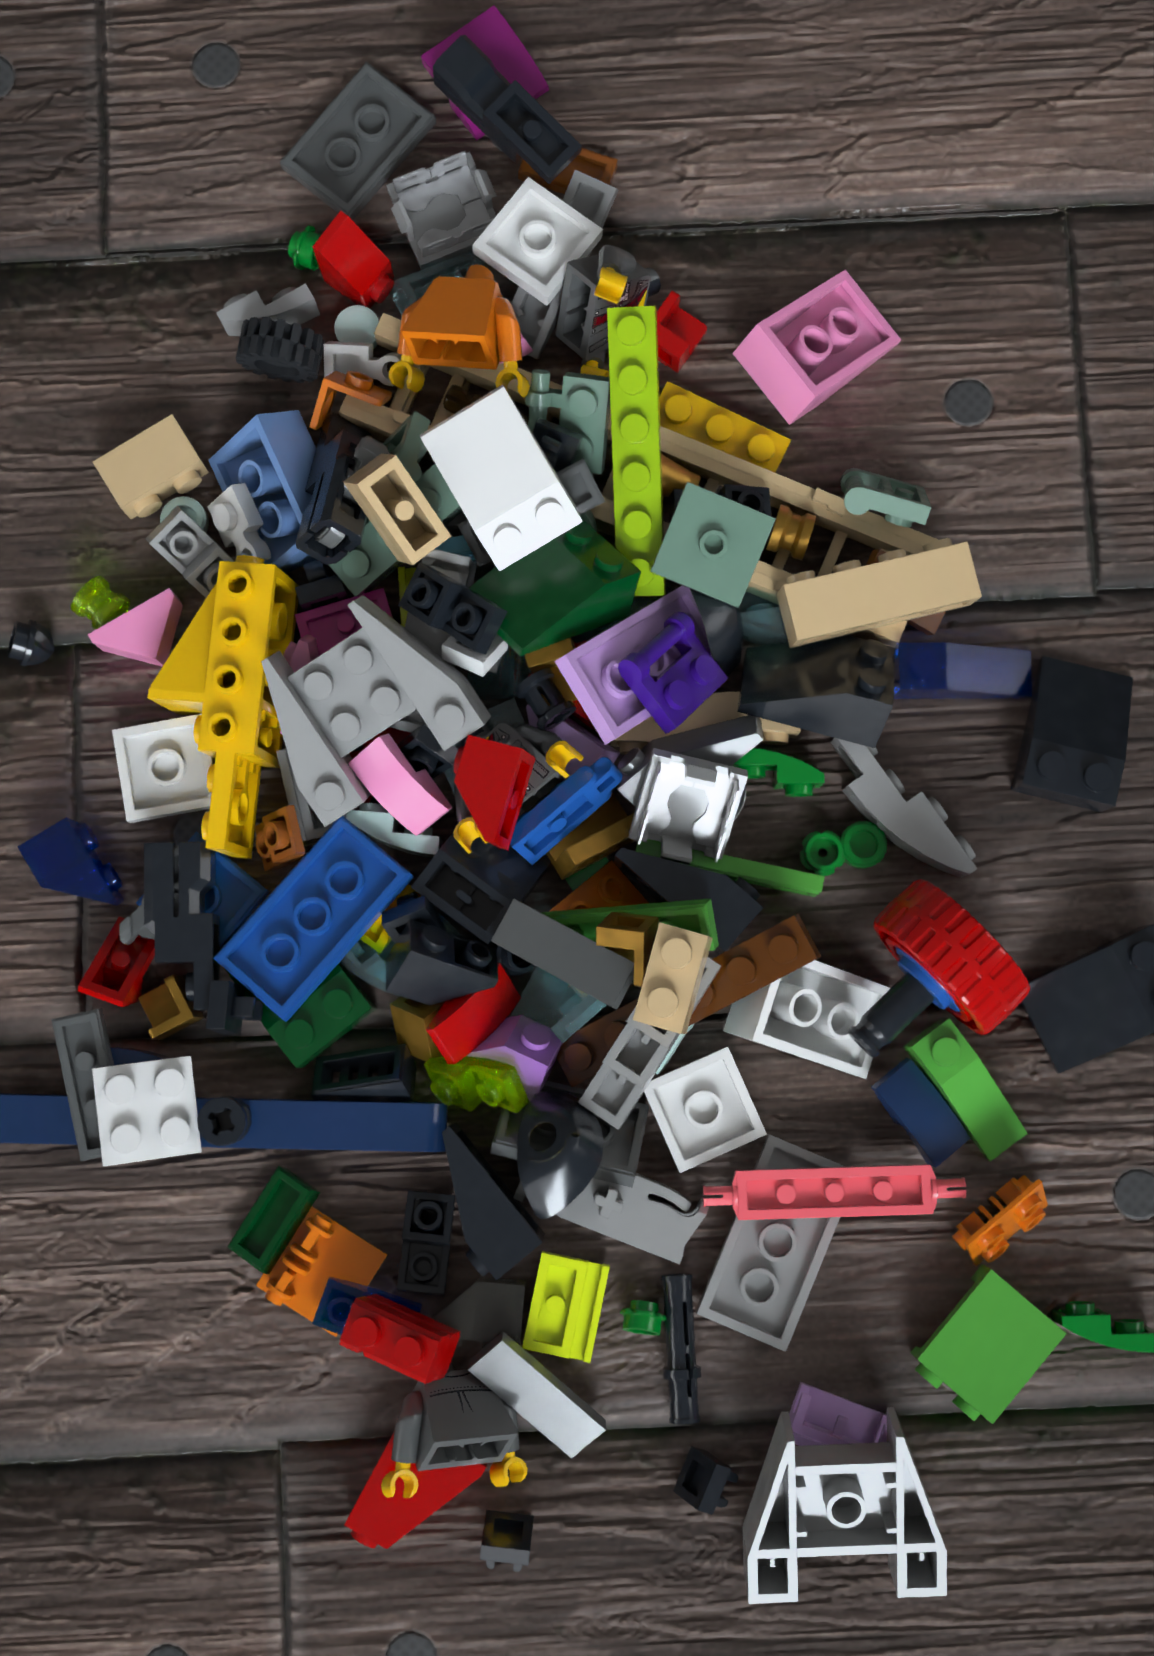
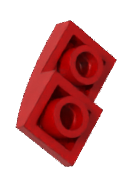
M497 963L499 981L495 987L445 1001L426 1028V1031L447 1064L458 1063L477 1048L499 1027L520 1001L521 996L501 963Z

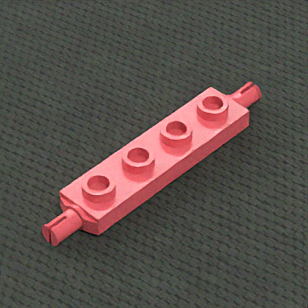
M929 1164L735 1170L731 1186H703V1195H722L721 1197H703V1206L732 1205L738 1220L933 1214L937 1199H965L966 1190L947 1188L966 1187V1181L964 1177L936 1179L934 1171Z

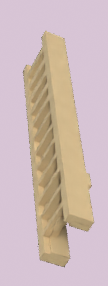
M385 313L382 314L374 332L377 345L397 353L401 325L400 319ZM503 363L498 364L496 370L414 364L415 367L421 369L424 377L429 366L452 375L428 430L453 415L443 405L445 395L451 385H458L468 390L472 383L486 390L493 391L496 389V377L504 369ZM518 368V371L527 378L531 387L532 373ZM407 375L404 388H397L389 408L375 406L346 395L339 414L341 417L372 434L371 437L384 442L410 416L409 412L418 392L407 388ZM518 379L511 380L507 387L508 394L513 401L526 405L525 397L520 396L518 392ZM550 381L549 388L562 390V385ZM610 406V416H609V427H608V438H607V439H609V440L612 441V433H611V406ZM548 407L547 421L553 422L554 418L560 419L561 408ZM660 426L661 454L689 471L699 474L701 478L706 479L707 483L704 489L716 492L719 485L724 486V484L768 487L772 507L779 509L780 505L790 507L792 513L800 516L806 513L816 515V525L835 532L817 577L832 573V567L835 566L846 537L872 548L881 549L886 553L905 549L907 556L924 552L923 546L925 544L938 540L909 527L890 523L884 517L870 511L861 515H854L845 508L844 500L841 497L819 488L813 489ZM427 450L423 458L435 463ZM612 469L602 492L605 502L590 510L595 518L597 530L615 537ZM663 521L664 536L670 524ZM782 549L778 550L772 565L759 560L746 592L778 604L776 593L783 585L788 584L786 578L794 575L783 570L790 552ZM907 621L856 632L851 635L864 640H877L886 646L895 648L900 641Z

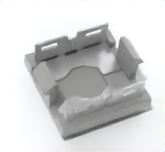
M462 151L435 162L432 167L427 169L422 167L393 179L392 183L386 185L394 205L391 210L401 234H406L421 271L472 251L474 242L496 217L492 205V198L497 196L487 171L476 168L470 151L467 153Z
M653 748L629 830V838L638 840V845H640L641 841L647 842V839L661 842L660 858L689 865L692 861V849L703 851L704 856L715 858L717 863L718 859L722 860L748 778L747 770Z

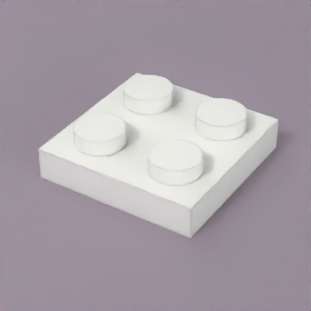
M528 177L474 242L473 254L547 306L564 286L567 262L587 257L601 240L603 229Z
M202 714L112 730L127 822L134 823L210 809L211 792L207 788V773L210 765L215 764V759L198 751V744L194 740L195 720L198 715Z
M728 1047L652 1079L644 1091L679 1173L767 1135Z
M191 1056L92 1068L103 1167L202 1152L197 1123L198 1114Z

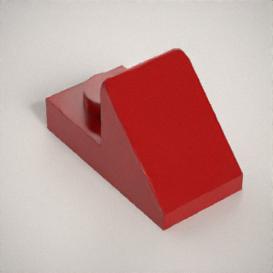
M119 916L80 981L78 992L120 1007H125L139 1001L138 997L142 994V978L155 957V939L144 938L138 935L130 945L122 943L119 935V924L125 918Z

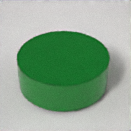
M855 822L847 827L840 836L845 862L854 868H870L879 863L886 854V836L872 822Z

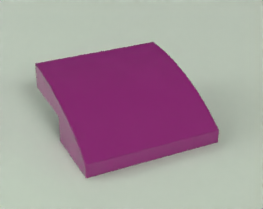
M495 5L421 55L424 68L433 78V65L436 60L460 35H466L492 61L495 68L510 83L516 80L535 100L549 90V85L534 60ZM449 99L451 109L476 141L483 137L485 134Z

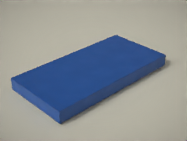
M342 816L330 826L213 959L283 1021L287 1022L414 877Z

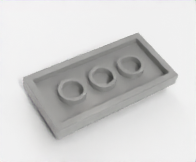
M768 1134L754 1169L845 1166ZM735 1214L696 1313L786 1352L840 1217L738 1220Z

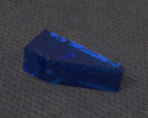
M947 642L898 643L895 647L894 699L1032 697L1031 651Z

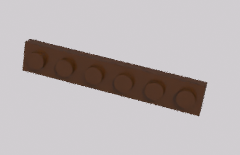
M798 913L712 959L720 964L721 968L691 1015L689 1026L821 957ZM638 999L563 1039L557 1060L571 1087L597 1074L603 1064V1059L627 1024L626 1021L636 1007Z

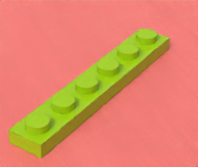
M655 305L607 308L615 547L641 571L634 597L666 595L665 578L650 572L664 539L657 309Z

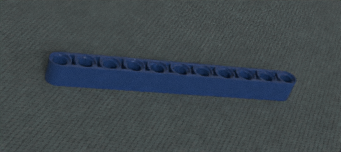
M0 1093V1143L77 1145L67 1095ZM196 1097L197 1114L199 1115L200 1109L206 1102L214 1098ZM239 1098L248 1105L252 1115L250 1130L242 1140L226 1146H216L208 1143L200 1134L201 1147L445 1152L442 1132L447 1129L448 1103Z

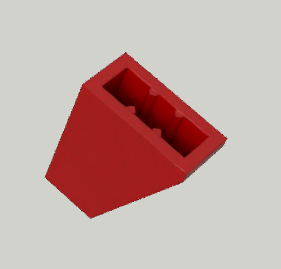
M393 1432L344 1526L352 1530L351 1536L359 1543L370 1548H376L377 1545L388 1549L479 1479L484 1473L487 1463L418 1471L416 1463H411L410 1471L418 1479L419 1486L417 1492L410 1498H403L404 1481L398 1477L395 1482L396 1490L394 1496L387 1498L382 1492L381 1484L387 1473L395 1471L396 1461L391 1460L394 1440Z

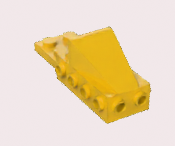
M238 555L235 562L219 561L216 584L148 689L147 698L176 714H202L198 715L195 720L194 740L198 744V751L215 758V764L210 765L207 773V788L211 792L210 811L204 813L201 825L202 838L206 840L205 848L235 858L251 859L261 768H280L276 751L282 750L283 735L280 733L281 728L261 661L278 651H281L284 655L291 641L294 642L295 614H297L298 597L295 587L299 585L275 564H264L265 560L256 556Z

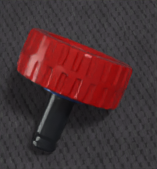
M918 879L899 893L873 922L874 930L879 939L898 961V966L905 975L861 1017L860 1022L856 1026L852 1025L849 1028L848 1034L869 1056L876 1057L880 1054L879 1050L883 1046L890 1044L931 1003H934L940 1009L947 1010L972 1031L985 1035L1006 1019L1028 996L1030 984L1008 952L967 910L937 886L926 880Z

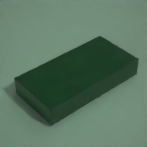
M278 1165L227 1248L261 1273L270 1274L321 1192L286 1167Z

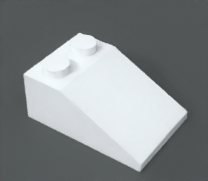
M504 385L499 386L420 434L421 440L463 513L499 571L583 522L576 505Z
M814 960L732 1003L723 1031L866 1079L873 1057L860 1048L850 1037L848 1031L852 1025L856 1026L860 1022L861 1017L890 988Z

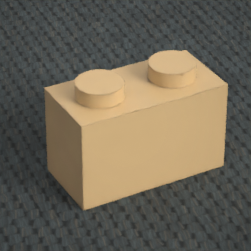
M173 414L93 461L118 505L130 519L136 516L143 518L153 514L160 509L163 500L176 492L183 494L193 490L201 483V477L209 473Z
M381 453L343 481L398 561L414 565L451 537L396 455Z
M659 923L633 1016L634 1021L679 1034L687 1033L713 938Z

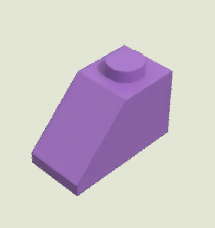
M524 1015L508 1017L477 1048L453 1065L531 1100L535 1094L541 1092L547 1081L565 1034Z

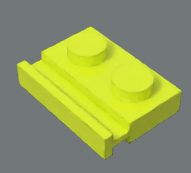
M542 1251L522 1348L590 1363L610 1265Z

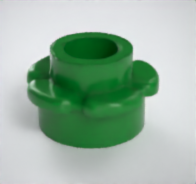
M308 225L304 231H296L291 237L288 255L290 258H293L294 267L304 270L308 268L315 271L319 268L312 246L322 234L315 232L314 226Z
M828 830L823 833L814 831L808 834L802 842L803 850L800 852L802 865L808 870H814L816 875L828 876L833 874L835 868L841 867L845 862L843 846L840 842L841 838L836 833ZM819 849L827 851L826 857L819 856Z
M631 1300L630 1308L620 1310V1314L624 1316L622 1330L636 1334L660 1335L662 1321L667 1320V1317L662 1313H658L659 1304L649 1301Z

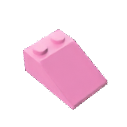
M845 269L757 323L732 354L790 425L819 406L898 345L901 338Z

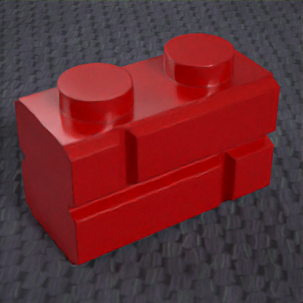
M372 1294L355 1299L344 1326L339 1345L356 1353L363 1352L365 1357L427 1384L445 1377L461 1331L383 1296Z

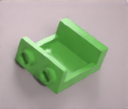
M982 1264L970 1278L975 1282L927 1342L921 1348L916 1346L911 1351V1354L920 1362L914 1370L936 1389L944 1382L957 1393L952 1402L967 1416L975 1421L981 1414L993 1424L1067 1333L992 1269Z

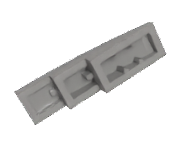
M575 170L562 201L602 228L619 190ZM518 287L511 303L520 325V331L533 349L528 355L535 359L540 358L558 323L563 287L547 306L521 287Z
M707 957L693 1012L721 968L720 964ZM636 1007L627 1019L624 1029L603 1059L602 1066L578 1101L579 1104L616 1129L621 1128L680 1035L676 1032L634 1021L633 1016Z

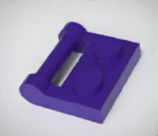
M680 611L673 613L664 622V629L640 651L629 653L618 665L621 677L665 734L681 725L728 679L695 635L693 620L686 613ZM674 645L681 655L653 680L649 674L650 666Z

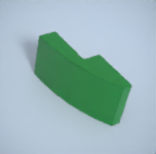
M753 748L732 765L747 770V779L765 778L766 771H773V789H785V796L787 797L812 796L813 789H819L825 783L824 773L796 758L764 749Z
M1068 1301L1065 1302V1310H1051V1319L1092 1342L1126 1351L1154 1353V1329L1144 1326V1320L1117 1319L1114 1320L1115 1327H1111V1315L1099 1308L1095 1309V1302Z

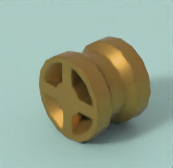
M780 505L766 550L777 552L782 549L790 552L793 558L802 561L815 524L816 515L806 513L800 516L792 513L790 507Z

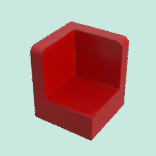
M672 290L657 311L658 361L679 373L707 333V326L679 307L680 295Z

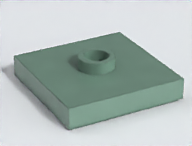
M687 482L650 572L739 608L776 518Z

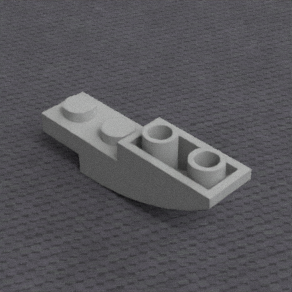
M834 738L830 742L856 778L842 791L856 809L869 822L876 824L891 842L916 859L960 878L978 869L972 862L976 855L969 843L961 835L954 837L944 823L948 816L941 804L932 796L927 799L922 791L906 802L901 795L905 792V788L900 779L891 769L884 771L874 758L878 754L876 747L872 748Z

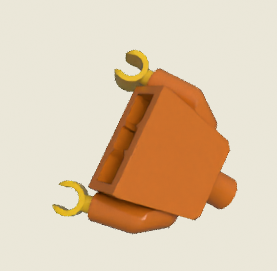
M478 264L472 265L468 268L464 278L440 276L434 279L424 295L403 311L397 353L401 354V361L394 363L389 370V379L394 386L403 389L405 378L408 375L406 380L407 388L414 392H419L422 389L425 381L424 373L421 369L415 367L414 364L496 370L499 362H503L504 369L496 377V388L504 385L507 390L509 382L513 379H518L517 388L519 395L523 398L527 396L530 388L529 381L518 371L517 361L522 360L520 325L511 302L502 297L499 285L494 281V275L487 267Z

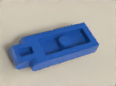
M607 757L599 758L590 767L583 766L579 768L568 779L558 783L551 790L550 794L531 811L522 814L517 819L510 843L512 848L533 865L609 800L612 794L611 790L622 780V772Z

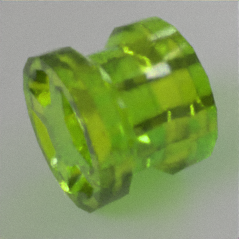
M100 575L89 580L79 590L72 601L71 610L79 617H87L91 620V627L96 630L126 613L130 606V600L122 593L115 594L110 590V583Z

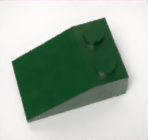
M583 519V522L503 570L499 571L495 567L469 587L508 611L497 634L520 656L629 615L641 571Z
M340 961L287 1022L283 1021L264 1004L261 1023L296 1068H302L378 1008ZM226 970V972L235 984L246 988L242 983H240L233 975H231ZM247 988L245 989V997L256 998L255 1001H261Z

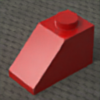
M340 210L312 248L324 282L356 305L365 306L370 309L375 302L378 304L382 303L394 286V273L391 262L355 222Z
M468 735L465 746L460 747L454 760V773L456 774L454 782L484 840L500 849L508 850L536 758L522 748Z

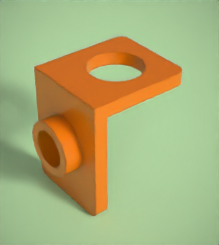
M334 371L323 378L309 427L315 430L322 427L324 420L331 413L337 391L379 407L391 400L392 392L373 385L374 380L363 373L347 371L344 374Z

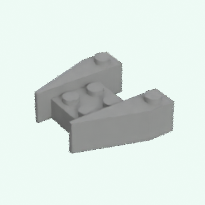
M364 595L348 604V607L362 628L296 672L292 670L281 651L261 661L297 787L324 827L364 803L371 795L348 765L352 760L349 754L351 751L416 709L444 751L484 726L491 717L479 696L461 672L443 660L441 656Z
M887 1407V1442L795 1446L789 1412H781L742 1526L743 1569L748 1603L798 1602L797 1557L888 1554V1566L897 1598L947 1596V1550L894 1407Z

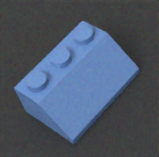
M299 410L256 414L208 460L222 492L230 485L246 483L264 523L257 530L258 535L266 542L271 553V559L265 560L264 564H275L285 574L304 566V564L317 560L296 548V539L302 516L312 499V495L305 492L316 451L314 442Z

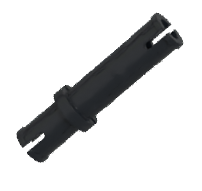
M689 1273L661 1275V1280L663 1281L664 1315L667 1317V1320L664 1321L667 1367L663 1368V1379L668 1380L669 1423L694 1424L701 1421L699 1416L697 1378H700L702 1374L701 1366L696 1365L692 1274Z

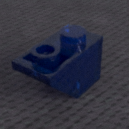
M66 817L18 846L19 851L41 887L116 906L124 902L118 890L123 887V882L109 862L105 865L101 862L95 851L96 848L100 847V844L86 823L80 825L77 821Z

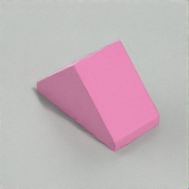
M168 588L94 630L88 636L92 643L104 652L163 667L169 657L183 604L177 595Z

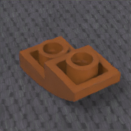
M294 805L282 807L263 816V822L255 826L256 848L258 854L262 857L265 871L281 869L305 855Z

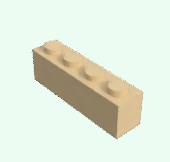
M946 538L925 544L923 546L924 552L908 556L905 549H899L879 555L878 563L861 566L860 560H852L833 566V573L816 577L815 572L812 570L787 577L788 584L783 585L776 593L789 647H798L970 606L980 599L982 595L968 541L952 545L951 539Z

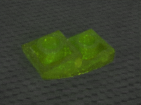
M466 1056L456 1064H447L444 1057L429 1058L424 1063L432 1082L430 1085L431 1091L445 1105L453 1104L472 1112L484 1101L492 1107L500 1106L517 1114L529 1102L515 1066L492 1059Z

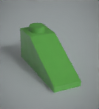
M950 1018L937 1020L903 1046L917 1067L946 1101L968 1135L989 1162L1028 1134L979 1056Z

